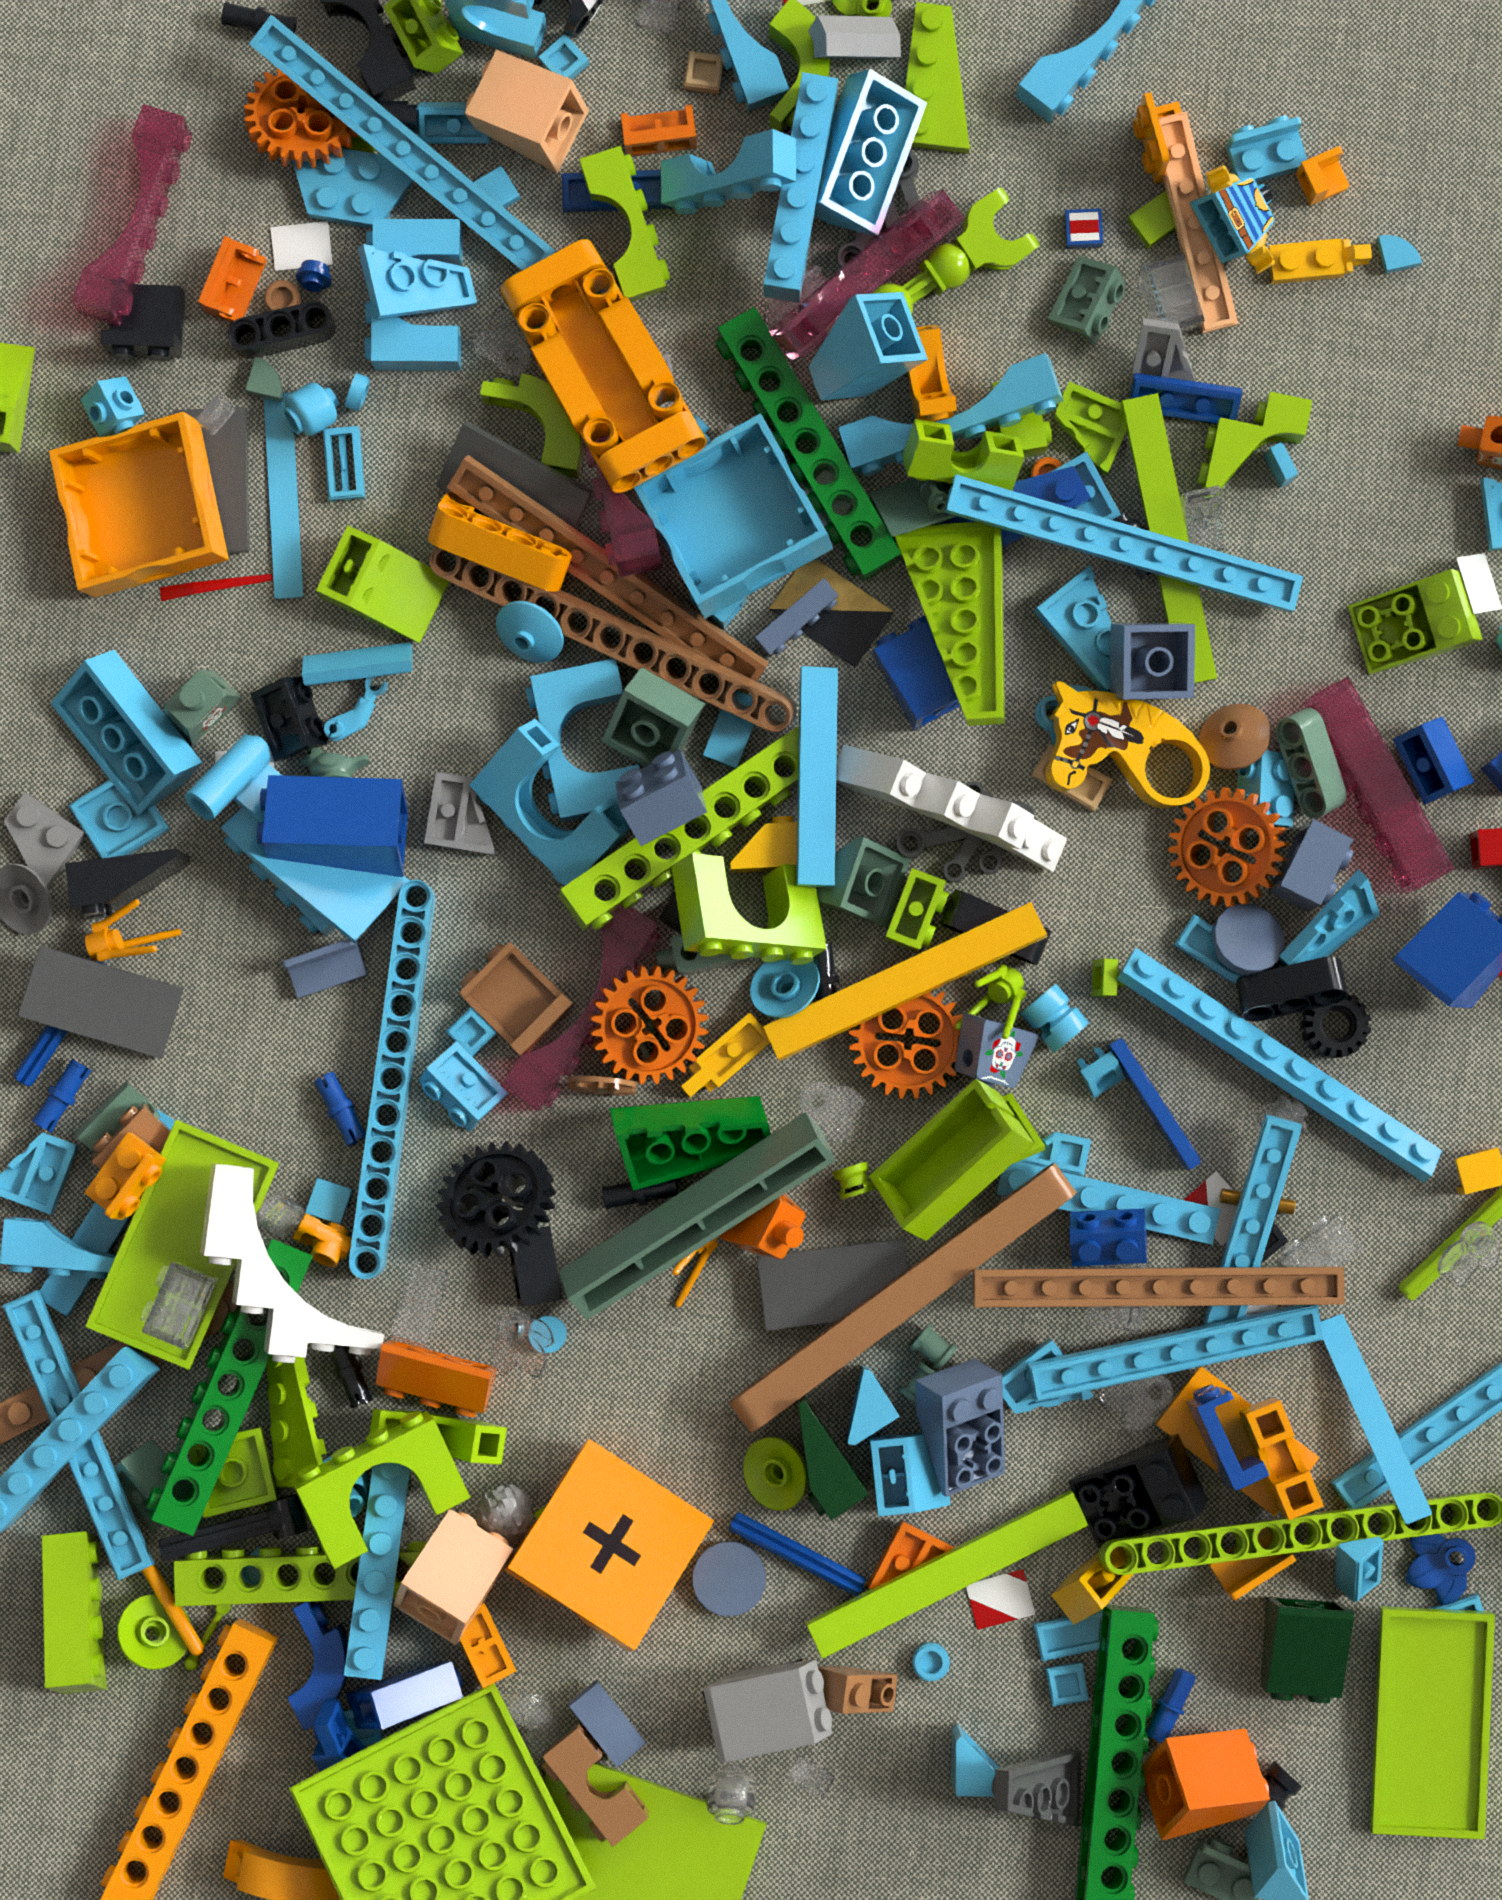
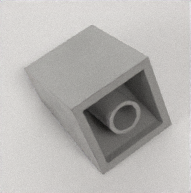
M816 1659L740 1669L703 1688L719 1763L816 1744L833 1734L831 1728L832 1716L826 1706L823 1692L824 1680L821 1672L818 1670Z

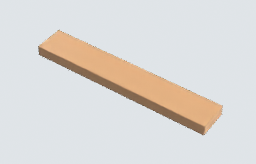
M1187 112L1159 118L1169 153V163L1163 180L1200 332L1205 334L1236 326L1238 321L1224 263L1222 264L1190 205V202L1207 194Z

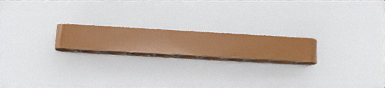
M438 547L430 555V568L437 576L501 606L513 601H527L541 607L542 598L544 596L549 597L555 606L552 616L560 625L563 635L635 669L640 670L642 667L677 688L768 731H781L791 724L796 717V704L789 696L562 590L551 592L540 589L458 555H455L457 561L455 568L450 569L444 562L446 551ZM479 566H483L489 573L487 584H482L476 576ZM511 581L518 583L521 587L522 594L519 600L513 598L509 593L508 588ZM576 611L581 612L587 618L585 630L579 629L574 624L573 618ZM608 627H613L619 632L620 642L618 645H613L607 640L606 631ZM641 642L649 644L653 649V658L651 660H645L639 654L638 649ZM673 658H679L684 661L686 665L685 675L681 676L674 673L671 667ZM706 673L714 674L718 678L719 689L717 691L708 689L704 684ZM738 689H746L750 692L753 699L751 706H744L737 700ZM772 704L783 707L786 714L784 721L779 722L771 717L769 710Z
M1055 1162L1050 1164L729 1401V1405L750 1433L756 1431L971 1273L972 1269L978 1268L1070 1200L1077 1191Z

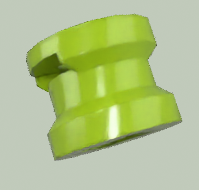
M867 1161L832 1171L834 1179L839 1181L841 1187L839 1191L840 1200L875 1190L873 1182L867 1176L869 1169ZM860 1184L864 1186V1188L852 1192L848 1190V1188Z

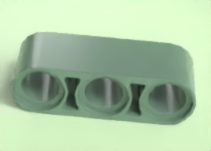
M1304 708L1279 720L1275 730L1276 737L1302 812L1310 818L1317 819L1343 806L1347 799V791L1321 715L1315 709Z

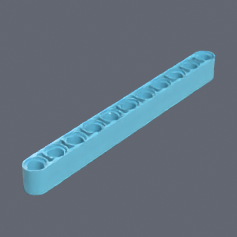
M418 879L406 882L401 887L398 897L349 1255V1268L360 1279H371L379 1276L385 1270L436 903L433 889L424 881ZM416 888L425 889L427 893L425 903L419 907L410 906L408 901L409 894ZM411 924H417L422 929L421 938L415 943H407L404 940V930ZM406 960L414 961L417 966L416 974L409 980H403L398 970L400 965ZM402 996H407L412 1002L411 1011L405 1016L396 1015L394 1011L395 1001ZM401 1032L405 1035L407 1044L403 1051L394 1053L389 1048V1039L393 1034ZM391 1069H397L402 1075L401 1084L395 1089H388L384 1084V1076ZM386 1105L393 1106L397 1112L396 1121L390 1126H384L379 1120V1112ZM380 1142H387L392 1149L390 1159L384 1163L377 1161L374 1156V1148ZM376 1178L382 1179L387 1186L386 1194L379 1200L374 1199L369 1193V1185ZM370 1215L377 1216L382 1223L381 1231L376 1236L367 1234L364 1229L365 1219ZM364 1252L372 1253L377 1260L376 1268L370 1273L364 1272L359 1266V1258Z

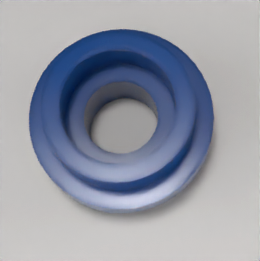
M305 260L302 262L301 267L296 270L295 278L304 289L311 292H320L322 289L330 287L332 276L329 274L330 268L325 263L317 260Z

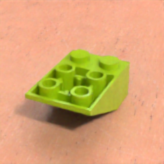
M0 343V451L20 454L35 347Z
M347 525L316 591L323 600L420 644L450 582L437 576L424 563L371 535Z
M1449 569L1348 605L1369 675L1447 653L1483 640L1476 616L1472 611L1461 572L1458 570Z

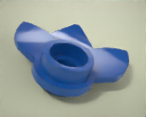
M1440 1534L1412 1537L1410 1544L1419 1556L1410 1564L1406 1574V1582L1422 1589L1435 1587L1436 1595L1441 1605H1447L1456 1601L1467 1588L1466 1573L1475 1564L1476 1554L1473 1546L1465 1539L1458 1537L1446 1539ZM1458 1551L1463 1555L1464 1560L1461 1563H1454L1449 1558L1450 1553Z

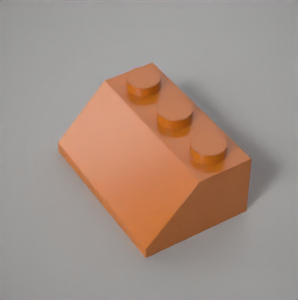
M391 1339L382 1343L375 1385L384 1387L383 1393L389 1396L404 1398L405 1393L420 1397L419 1403L440 1408L442 1402L456 1406L455 1413L475 1418L477 1412L484 1413L487 1410L498 1368Z

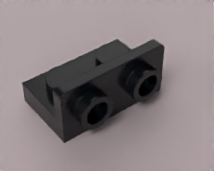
M283 677L250 694L274 761H284L309 748L327 745V739L323 730L324 724L318 717L312 700V690L309 685H304L302 677Z

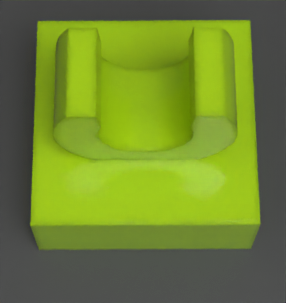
M1103 958L1092 960L1091 997L1117 996V987H1126L1125 984L1117 980L1120 973L1118 971V959Z

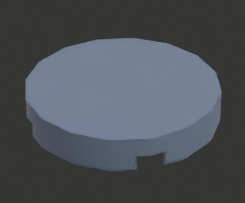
M1237 904L1234 907L1227 908L1214 922L1211 931V942L1214 941L1215 954L1219 961L1229 970L1241 975H1250L1269 970L1279 960V955L1283 952L1285 945L1283 930L1277 919L1266 909L1254 904Z
M722 1541L709 1546L698 1557L693 1569V1589L697 1599L707 1610L720 1616H738L750 1611L760 1601L766 1587V1571L760 1556L750 1546L738 1541Z

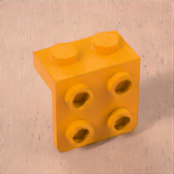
M1151 92L1142 95L1140 104L1136 107L1137 114L1136 118L1132 119V126L1136 139H1142L1145 152L1142 153L1144 170L1146 174H1152L1155 185L1164 182L1163 177L1169 163V153L1159 118L1181 113L1182 111L1179 101L1155 107Z

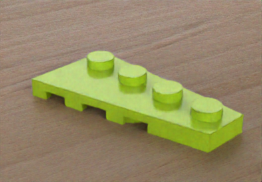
M916 2L905 90L925 101L927 105L911 147L969 154L970 145L952 6Z
M271 1354L266 1366L268 1379L267 1396L271 1418L270 1434L274 1456L273 1472L276 1487H293L290 1480L298 1477L297 1472L311 1464L316 1463L318 1466L323 1464L322 1456L327 1454L324 1439H317L313 1419L318 1417L315 1402H312L307 1396L305 1389L310 1380L304 1357H296L295 1363L272 1361L273 1354Z

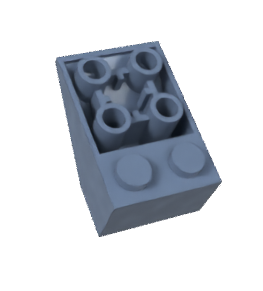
M974 1358L915 1380L916 1413L942 1495L947 1497L1005 1474L1002 1374Z

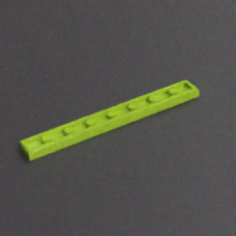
M1156 393L1122 400L1121 406L1147 530L1189 543L1159 395ZM1157 574L1166 622L1195 624L1194 684L1217 679L1199 587Z
M1069 1490L806 1621L805 1624L823 1659L1089 1525L1074 1492Z

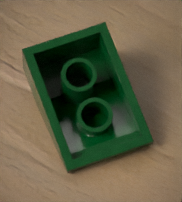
M805 1396L798 1400L811 1490L808 1493V1499L820 1517L827 1513L832 1521L868 1496L869 1493L865 1484Z

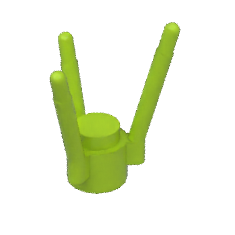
M1001 964L994 972L975 981L974 985L977 988L989 983L988 993L967 1013L977 1015L992 1000L999 1004L1008 1003L1013 1000L1002 1033V1038L1008 1039L1021 1001L1027 996V993L1022 989L1024 987V980L1020 972ZM962 1018L955 1024L957 1030L961 1029Z

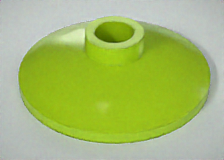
M765 1437L750 1446L744 1458L743 1473L746 1485L752 1496L760 1504L771 1510L783 1511L796 1506L804 1497L808 1485L807 1468L798 1450L788 1441L778 1437Z
M155 1594L137 1598L123 1611L118 1622L117 1638L122 1652L132 1663L144 1669L159 1670L175 1664L186 1653L187 1646ZM181 1606L182 1610L184 1611L185 1615L187 1616L188 1620L190 1621V1619H189V1617H188L186 1611H185L184 1608ZM150 1628L156 1632L157 1637L155 1641H150L146 1638V1629Z

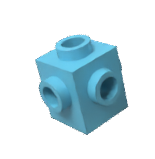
M126 376L97 381L80 399L99 437L125 432L134 427L145 415L140 401L136 397Z

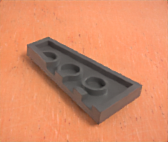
M1067 1749L995 1769V1777L992 1782V1793L995 1796L994 1809L1079 1827L1081 1751Z

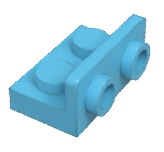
M1280 116L1270 120L1266 126L1254 129L1253 125H1247L1235 130L1225 147L1233 174L1239 180L1252 177L1255 182H1260L1296 172L1301 162L1307 160L1299 134V128L1302 124L1300 117L1289 119L1288 116Z
M457 1041L431 1063L419 1079L426 1095L434 1101L438 1100L448 1110L451 1120L460 1127L464 1126L469 1132L508 1094Z

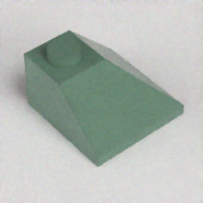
M858 836L835 854V886L816 887L819 904L887 928L911 859L865 837Z

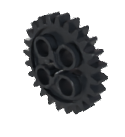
M505 1141L501 1150H499L494 1142H490L488 1152L484 1153L477 1146L475 1149L476 1157L471 1159L468 1155L463 1154L465 1164L462 1167L456 1164L451 1165L456 1174L454 1177H443L449 1188L438 1190V1194L444 1201L436 1204V1208L443 1214L438 1219L445 1228L444 1232L451 1240L454 1239L453 1241L458 1248L462 1249L465 1247L470 1255H474L479 1250L484 1258H488L493 1249L498 1257L501 1258L503 1257L505 1247H509L515 1254L517 1253V1242L522 1241L529 1246L531 1243L528 1235L531 1232L536 1235L542 1234L537 1225L539 1222H550L544 1210L555 1209V1205L549 1197L556 1195V1190L551 1185L554 1179L549 1171H547L548 1167L542 1159L538 1160L539 1158L533 1150L527 1152L522 1144H518L513 1150L508 1141ZM491 1174H494V1176L490 1180L484 1182L486 1177H488ZM522 1185H525L522 1191L515 1193L517 1188H519ZM474 1188L481 1192L471 1191L470 1189ZM477 1206L475 1211L467 1214L472 1207ZM515 1206V1207H517V1208H523V1209H522V1210H516V1209H514V1208H512V1207ZM509 1217L504 1224L498 1225L502 1219Z

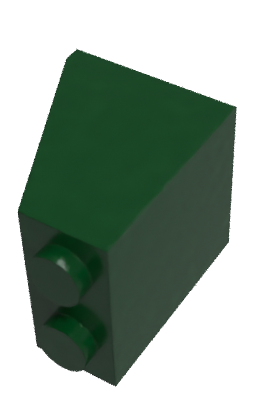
M1266 1596L1260 1687L1266 1693H1271L1270 1698L1290 1701L1293 1700V1695L1308 1696V1701L1330 1703L1331 1698H1342L1354 1612L1341 1602Z

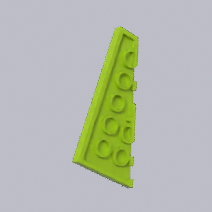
M979 522L928 525L907 534L894 536L967 726L1005 724L1002 529Z

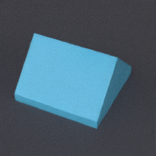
M861 1365L846 1433L847 1444L851 1445L858 1444L900 1417L870 1368Z
M956 1723L951 1728V1783L955 1795L995 1797L992 1793V1782L995 1777V1769L1000 1767Z
M1276 1801L1268 1802L1245 1830L1254 1898L1264 1900H1309L1300 1840Z

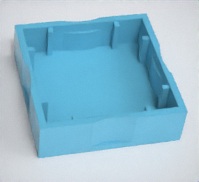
M761 413L716 437L694 456L634 487L704 619L834 549L827 531L804 490L800 488L794 478L782 450Z

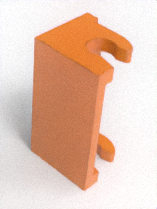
M685 105L684 110L629 117L628 113L621 114L626 155L630 154L633 157L697 148L692 105Z
M224 236L198 300L205 313L232 323L239 318L245 317L267 262L266 257L258 254L259 250Z

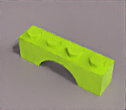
M620 145L580 158L579 164L590 199L592 201L605 202L616 207L625 216L630 226V244L624 255L613 264L614 273L622 295L624 297L627 296L630 302L666 291L665 281L670 280V274L665 259L658 260L653 247L659 245L653 223L646 225L642 211L648 210L642 189L635 190L631 176L637 175L631 155H624Z

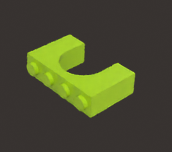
M691 853L672 867L684 951L700 952V955L705 957L724 954L731 955L732 959L756 957L761 958L763 962L788 960L793 965H804L812 962L814 956L827 949L816 887L796 886V865L782 864L762 877L768 910V925L766 929H761L748 923L733 906L728 891L723 856Z
M415 1411L404 1416L400 1420L401 1424L388 1431L386 1428L372 1432L366 1437V1442L354 1448L352 1446L343 1447L332 1454L331 1460L319 1466L316 1463L308 1465L297 1472L298 1477L290 1480L321 1547L334 1569L368 1552L351 1515L350 1494L357 1479L369 1468L382 1463H397L411 1469L429 1507L436 1515L470 1498L434 1418L427 1411L423 1413Z

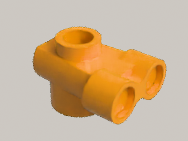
M305 1213L292 1239L306 1246L307 1244L313 1246L310 1254L313 1255L312 1259L317 1263L327 1267H337L340 1259H344L351 1248L352 1238L347 1236L348 1230L342 1225L333 1222L325 1225L320 1222L321 1220Z

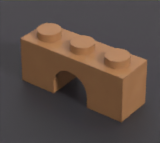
M579 1722L545 1749L542 1756L545 1762L542 1766L554 1782L560 1779L569 1792L566 1793V1797L571 1805L578 1812L581 1810L586 1812L592 1820L589 1826L595 1836L601 1842L607 1839L613 1847L647 1820L650 1810L627 1781L611 1792L598 1791L590 1784L587 1771L594 1763L601 1759L603 1750L582 1723Z

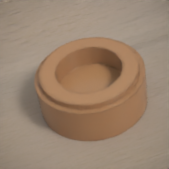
M279 280L273 282L266 289L264 301L268 310L273 311L302 304V297L293 283Z

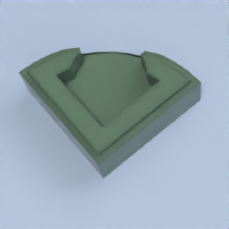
M255 357L245 389L247 394L282 402L283 387L276 370L267 361Z

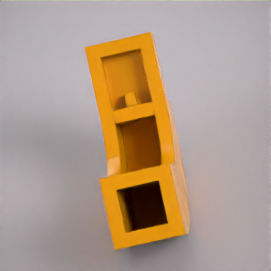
M937 324L916 327L928 360L907 372L915 418L931 422L951 418L954 416L953 411H957L956 397L948 384L940 327Z
M242 1839L230 1840L223 1878L237 1883V1890L269 1900H340L321 1858L291 1857L268 1851Z

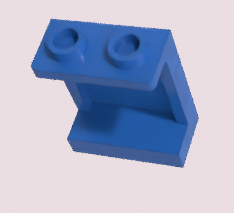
M1213 1384L1192 1393L1194 1399L1186 1403L1224 1485L1237 1491L1270 1476L1264 1462L1252 1455L1239 1461L1237 1460L1217 1417L1215 1408L1234 1399L1231 1391L1218 1386L1214 1387Z

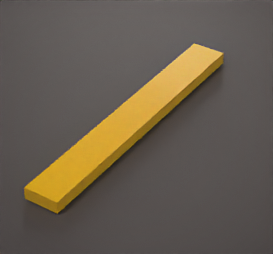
M1029 902L816 1001L793 1016L773 1021L763 1026L780 1062L1047 938V933L1032 902Z

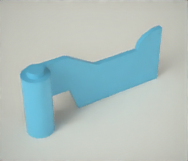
M244 734L185 794V800L189 807L203 819L211 821L233 799L259 822H264L265 811L260 809L261 789L267 788L268 775H281L269 765L271 757L268 744L257 735ZM257 832L247 853L248 857L353 943L357 941L397 897L401 887L410 881L405 876L397 877L267 858L263 845L257 844Z

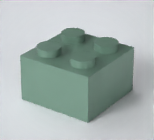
M641 667L624 689L601 742L646 767L652 764L654 758L664 752L671 751L673 753L679 749L683 752L705 703Z

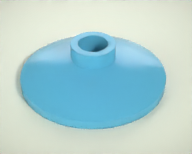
M513 601L504 605L497 614V633L503 644L518 657L530 662L545 663L555 659L561 652L564 645L562 629L556 619L542 607L527 601Z
M788 960L764 962L756 971L750 986V996L754 1006L762 1014L771 1018H786L799 1013L811 1003L818 991L820 983L818 968L813 961L804 965H793Z

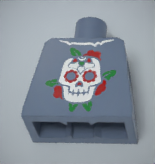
M964 1012L955 1062L956 1072L973 1077V1081L977 1078L993 1089L995 1084L1014 1088L1020 1080L1039 1034L1013 1026L1009 1038L1003 1039L1004 1023Z

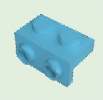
M1266 750L1255 763L1237 770V788L1245 790V800L1251 793L1258 794L1257 806L1264 801L1271 804L1266 814L1277 813L1280 815L1279 819L1274 823L1275 827H1293L1294 788L1282 752Z

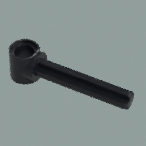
M297 1494L282 1497L278 1500L267 1502L266 1511L196 1529L194 1536L180 1533L159 1540L160 1553L163 1560L167 1561L273 1532V1537H276V1539L300 1534L309 1530L304 1509Z

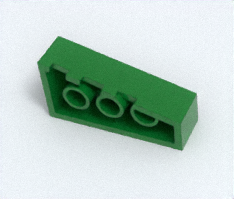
M760 1096L609 1108L617 1142L633 1191L722 1166L771 1135Z

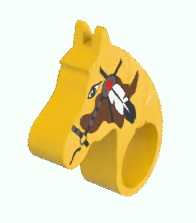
M1062 681L1052 684V690L1058 705L1049 718L1053 721L1056 742L1045 767V777L1053 789L1065 792L1079 786L1086 777L1087 767L1100 762L1107 755L1114 760L1138 797L1153 807L1162 809L1178 807L1191 802L1205 789L1210 774L1207 754L1193 733L1179 720L1163 710L1140 700L1118 699L1116 694L1104 691L1077 692ZM1157 744H1171L1183 750L1189 757L1193 767V779L1189 789L1181 797H1165L1157 793L1149 784L1145 773V764L1151 751L1149 749L1150 746L1154 748Z

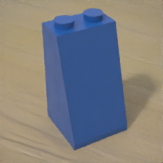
M268 775L267 788H262L260 792V809L265 811L264 822H258L257 844L263 845L267 858L403 877L408 806L402 779Z

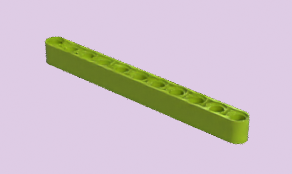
M1482 1492L1426 1498L1432 1514L1417 1520L1416 1525L1411 1529L1405 1525L1395 1502L1304 1514L1290 1521L1280 1517L1112 1539L1106 1541L1101 1546L1098 1559L1104 1570L1117 1575H1129L1334 1548L1341 1543L1373 1537H1380L1383 1541L1486 1528L1498 1525L1502 1521V1500L1493 1493ZM1483 1499L1486 1500L1490 1507L1489 1514L1485 1519H1481L1477 1513V1505ZM1446 1504H1449L1454 1512L1453 1519L1448 1524H1445L1440 1516L1441 1509ZM1374 1513L1381 1519V1528L1375 1534L1371 1533L1368 1528V1519ZM1340 1518L1345 1524V1532L1337 1539L1332 1535L1331 1525L1335 1519ZM1304 1523L1308 1527L1309 1536L1304 1543L1300 1544L1295 1539L1294 1531L1296 1526ZM1267 1527L1271 1531L1273 1538L1267 1548H1262L1258 1543V1534L1263 1528ZM1231 1532L1235 1536L1236 1546L1232 1552L1225 1553L1221 1547V1539L1226 1533ZM1195 1537L1199 1542L1200 1549L1195 1557L1189 1558L1185 1554L1184 1544L1189 1538ZM1158 1542L1163 1548V1556L1158 1562L1152 1563L1148 1559L1147 1549L1152 1543ZM1120 1546L1126 1552V1561L1121 1567L1115 1568L1111 1564L1110 1554L1113 1549Z

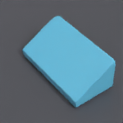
M420 102L418 104V136L427 144H490V137L474 129L466 117V102Z
M1373 1537L1345 1542L1336 1546L1335 1585L1354 1603L1381 1582L1383 1539Z

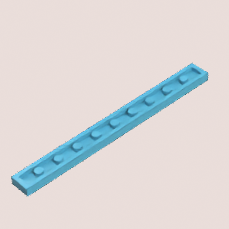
M273 15L269 16L249 45L521 270H524L557 252Z
M957 474L953 477L944 510L945 513L1288 613L1295 611L1303 576Z
M1135 948L1128 956L1117 977L1118 981L1423 1183L1433 1175L1442 1153L1441 1149L1139 949Z

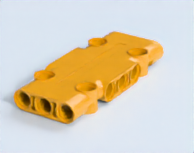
M583 239L574 242L504 281L500 287L501 295L521 328L527 343L531 346V352L569 421L576 433L581 434L591 456L595 459L614 493H624L694 456L705 447L707 439L683 400L679 388L674 384V378L632 303L627 296L624 297L613 274L608 271L590 240ZM608 289L603 294H596L600 290ZM544 323L540 328L532 329L535 325ZM665 402H674L670 407L661 408V405ZM609 436L605 442L596 443L600 437Z

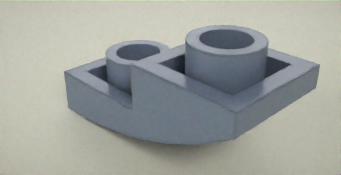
M597 1680L567 1704L616 1767H619L646 1744Z

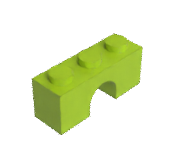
M914 419L902 454L907 476L920 481L934 480L951 484L953 477L957 474L1004 489L1013 490L1025 458L1019 436L984 430L980 443L974 449L958 452L953 450L955 445L949 424Z

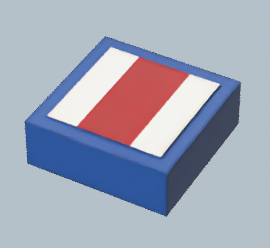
M1101 208L1065 210L1066 249L1099 248L1103 246Z

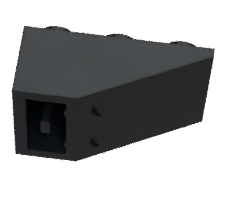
M1178 1434L1140 1446L1068 1481L1098 1548H1101L1106 1541L1112 1539L1140 1536L1196 1519L1208 1502Z

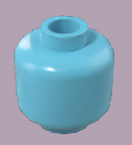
M310 382L287 396L283 415L290 428L296 434L302 433L305 436L312 437L334 424L337 420L336 407L339 406V402L329 387L323 388L318 383Z

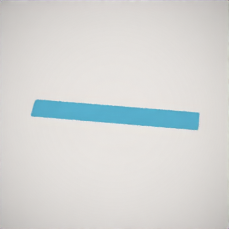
M290 392L283 393L282 402L264 398L274 597L276 599L303 596L294 431L290 428L283 415V409L286 408L285 400L291 394Z
M1339 1314L1321 1321L1323 1341L1405 1524H1410L1430 1516L1432 1511L1344 1315Z

